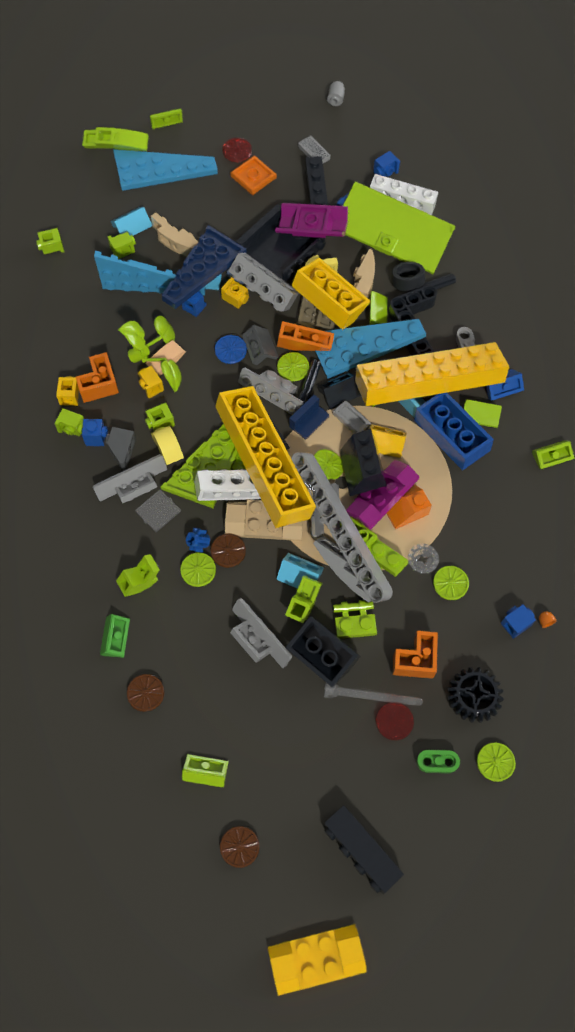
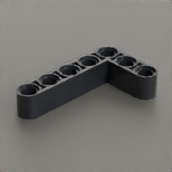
M425 286L393 298L389 308V317L392 322L414 320V314L432 308L436 301V288ZM426 337L406 345L411 356L434 352Z

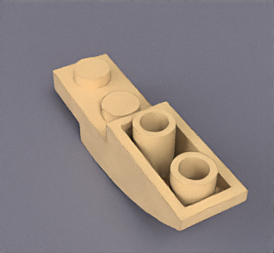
M157 213L151 215L152 225L157 230L158 240L172 251L187 257L193 247L199 243L193 234L188 233L184 228L178 232L177 228L172 227L163 216L161 217Z
M371 249L368 250L366 255L362 256L361 265L356 267L353 277H355L354 287L368 299L372 291L375 274V259Z

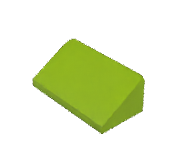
M181 108L150 115L152 129L183 122Z
M371 291L369 325L387 323V297Z
M472 400L465 401L463 409L479 425L498 428L502 406Z
M561 441L532 450L539 469L574 459L570 441Z
M187 754L182 780L224 787L229 761Z

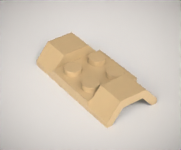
M228 500L225 534H234L243 538L302 541L303 521L275 528L262 500Z

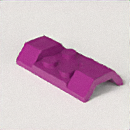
M282 203L279 228L275 229V232L303 237L345 236L348 224V206Z
M394 460L383 471L387 486L359 494L346 509L349 516L359 519L371 530L419 480V475L408 464Z

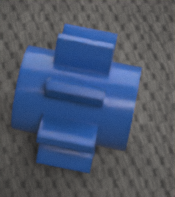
M193 528V532L187 534L186 544L189 546V550L203 552V548L209 546L210 537L206 534V530Z

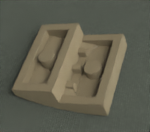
M305 297L301 298L296 325L322 331L333 330L334 322Z

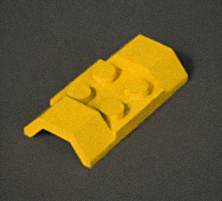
M355 924L268 947L278 996L367 972Z

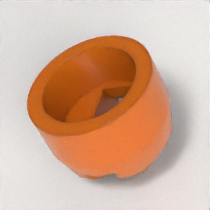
M544 611L539 616V623L542 628H547L557 622L555 616L549 611Z

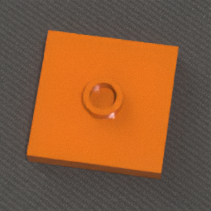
M253 156L230 172L231 177L252 195L277 178V174L256 156Z

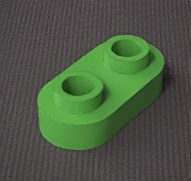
M424 750L417 757L418 768L426 773H453L460 765L459 756L450 750ZM424 759H429L431 764L429 766L425 765ZM445 759H449L452 765L447 766L445 764Z

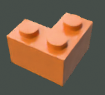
M107 352L89 357L93 372L76 376L83 402L86 403L118 394L119 391Z
M417 631L414 637V650L396 649L393 655L392 675L433 679L437 673L438 632Z

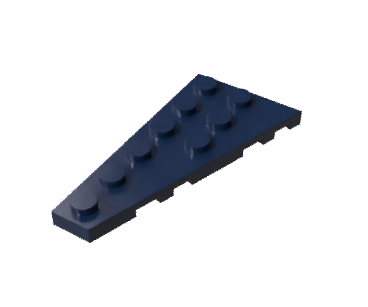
M208 225L204 235H201L199 238V243L193 247L183 262V267L177 271L175 279L170 282L162 294V301L176 309L231 267L238 253L247 254V249Z

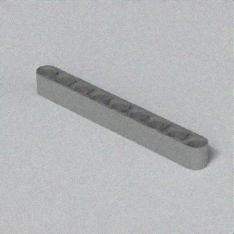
M297 452L293 454L291 459L319 514L366 595L374 603L389 600L393 594L389 582L316 458L311 453Z

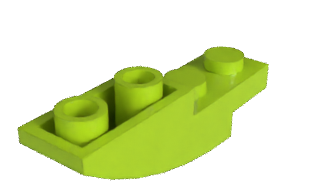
M96 127V130H84L82 146L84 148L147 151L149 135L126 129Z
M350 517L380 569H385L396 577L408 564V560L381 542L371 530Z

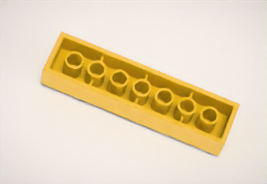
M496 342L359 364L356 368L355 382L365 405L371 406L505 383L509 365Z
M250 386L220 392L215 407L275 528L310 519L316 505L254 387Z

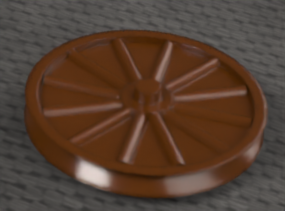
M223 534L212 543L211 556L219 566L226 568L237 566L245 557V544L241 538L234 534Z
M139 675L130 682L127 688L128 701L136 710L143 712L154 710L161 704L164 698V687L161 681L153 675Z
M243 826L233 827L222 837L220 852L225 862L230 866L243 868L252 864L257 858L259 841L251 829Z

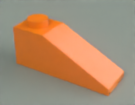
M282 321L277 347L294 351H331L334 333Z

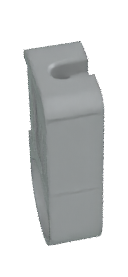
M467 327L459 328L456 334L458 348L475 346L472 330ZM465 333L469 336V338L462 339L460 337V334Z

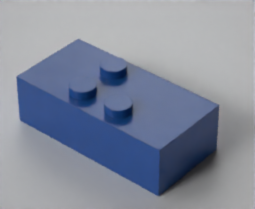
M448 393L437 394L416 408L414 421L462 471L491 451L494 439Z

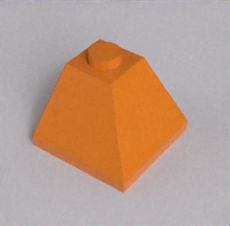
M414 484L386 514L394 528L398 529L429 515L432 505L423 489Z

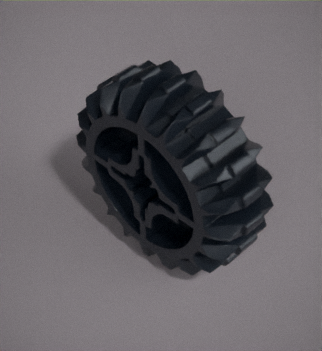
M472 667L468 668V672L462 669L460 674L456 673L454 675L455 680L450 681L449 684L452 687L447 689V692L451 693L448 696V700L454 701L450 707H457L458 709L455 714L459 715L462 712L464 714L462 716L463 720L469 716L471 723L476 718L479 723H482L483 717L489 721L491 715L496 716V710L501 709L500 702H503L504 698L500 694L503 693V689L497 688L501 683L500 681L494 682L493 680L496 676L493 674L489 677L488 670L481 673L480 667H477L475 672ZM474 680L472 687L460 688L463 682ZM482 683L488 688L489 691L483 689ZM474 690H475V692H476V695L479 696L477 699L475 698V695L473 694V691H474ZM461 698H464L469 702V707L462 701ZM491 701L489 707L477 710L479 702Z

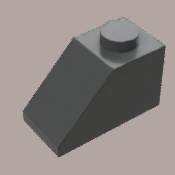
M112 427L111 432L106 436V444L121 470L125 471L128 468L135 446V433L131 430Z

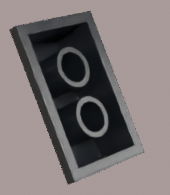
M368 429L353 434L340 450L349 495L354 496L387 486L372 430Z
M310 616L285 647L332 688L351 670L361 657L312 616Z

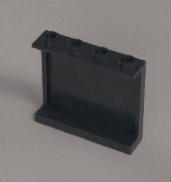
M277 204L243 234L236 243L246 248L249 256L287 282L294 277L299 269L305 266L311 257L315 256L319 250L321 251L325 247L326 242L325 238L276 233L275 229L279 228L281 220V206Z

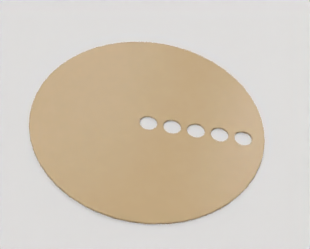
M353 406L373 425L407 432L401 458L379 453L382 468L384 471L394 460L408 464L420 477L415 485L423 489L432 505L430 513L398 529L394 528L389 517L385 514L371 531L377 535L381 542L410 561L433 543L446 523L452 502V481L448 465L439 447L431 437L409 419L386 409L370 406ZM334 409L326 411L329 413V418L306 440L295 431H292L285 439L290 447L287 452L292 458L293 454L297 452L315 455L317 451L327 449L333 451L341 458V448L354 433L332 414ZM344 471L340 477H345ZM336 479L330 480V484L335 483ZM348 487L344 489L339 488V499L344 508L347 509L359 494L350 496ZM352 517L353 519H355L356 521H358L360 524H362L363 526H365L359 519H356V518ZM311 518L304 520L302 541H290L309 557L328 565L313 544L316 539L312 537L310 527L312 526ZM324 524V537L337 545L328 527Z

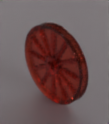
M232 138L223 146L225 158L232 162H243L252 153L251 144L243 138Z
M392 702L384 705L379 710L376 717V725L379 732L385 738L401 740L412 731L414 718L411 711L405 705Z

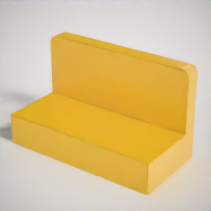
M371 424L370 429L376 440L378 452L401 458L407 432Z

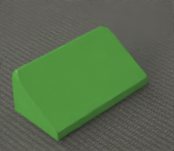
M114 614L106 617L100 655L124 657L130 618Z

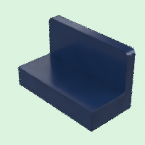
M313 395L289 418V427L306 440L329 418V413L319 406V398Z

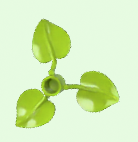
M157 316L154 320V326L160 336L146 345L144 340L145 333L136 321H129L123 324L118 331L134 347L128 351V357L131 362L137 363L141 360L143 363L162 361V372L173 391L176 392L181 383V372L177 364L173 360L167 361L166 358H147L150 354L148 347L162 338L166 344L175 340V333L165 317Z

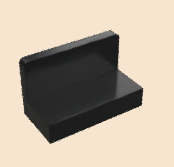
M347 373L317 386L319 393L325 396L328 408L332 409L339 406L345 400L348 402L361 396L355 382L356 375Z

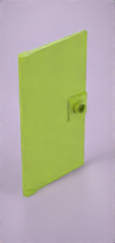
M356 181L343 205L348 206L346 236L404 262L419 263L423 265L426 272L434 274L449 239L455 230V225Z

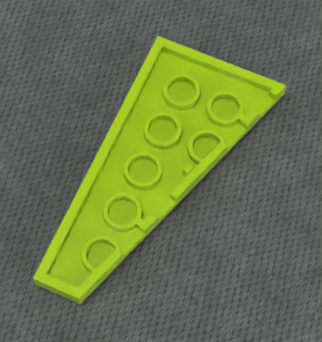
M224 424L212 433L210 439L204 442L185 461L186 463L172 474V477L167 482H164L161 490L214 509L217 500L197 501L194 481L197 471L232 469L238 452Z

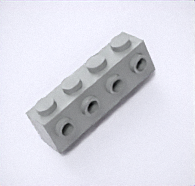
M238 253L228 271L235 280L245 283L249 290L256 291L260 294L259 297L261 299L271 302L273 307L280 312L289 310L299 294L292 286L246 253Z

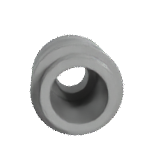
M335 81L330 85L327 98L330 105L339 106L342 104L345 92L343 83Z

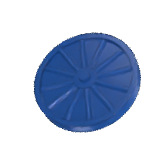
M226 335L220 338L215 345L217 358L227 364L240 362L247 352L245 341L236 335Z

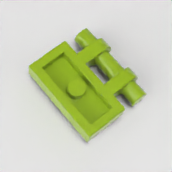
M359 600L358 603L341 602V604L333 605L334 613L342 612V617L335 618L336 636L343 639L377 635L375 614H366V610L374 609L373 602L368 603L365 600ZM359 610L360 615L349 616L348 611Z

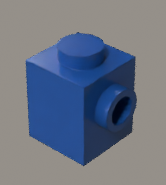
M83 419L82 437L85 445L104 446L108 431L102 419Z
M521 605L518 608L514 606L507 611V616L501 624L514 639L531 627L536 619L534 618V613L529 608Z

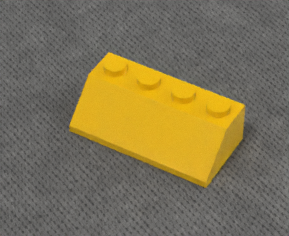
M320 258L299 269L292 283V287L342 330L351 325L371 301Z

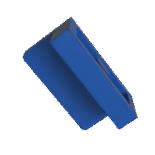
M510 369L508 370L505 383L486 386L488 399L492 401L524 391L522 373Z

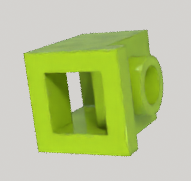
M58 228L38 232L39 240H36L38 249L42 250L43 254L56 251L64 252Z
M125 232L113 238L111 235L108 236L110 249L114 256H118V259L135 253L134 245H136L133 235Z
M166 403L146 411L147 418L145 422L148 429L152 428L155 432L160 427L175 426L174 418Z
M62 409L54 424L59 433L64 431L68 435L74 434L80 437L84 418L83 415Z

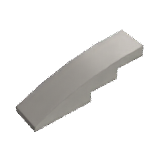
M324 536L316 539L313 544L335 574L356 594L368 603L371 602L339 546Z

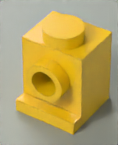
M232 277L221 288L222 299L238 309L249 299L248 289L234 281Z
M152 366L143 368L138 372L140 380H138L139 384L146 391L148 399L164 391L163 382Z
M72 376L59 377L56 395L59 404L78 406L79 387L76 378Z

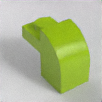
M151 554L145 555L137 567L123 570L116 582L125 597L131 596L155 584L158 580L156 575L160 570Z
M304 575L285 615L304 623L314 607L322 583Z

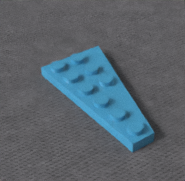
M113 149L122 191L218 174L214 157Z
M95 251L94 254L103 289L164 293L170 282L176 277L172 270L166 269V272L156 270V266L133 260L122 261L118 259V256H103L99 251ZM206 287L199 290L202 295H205Z
M419 319L351 327L343 330H328L326 332L334 333L331 351L315 352L327 379L357 367L359 364H364L426 337V332Z

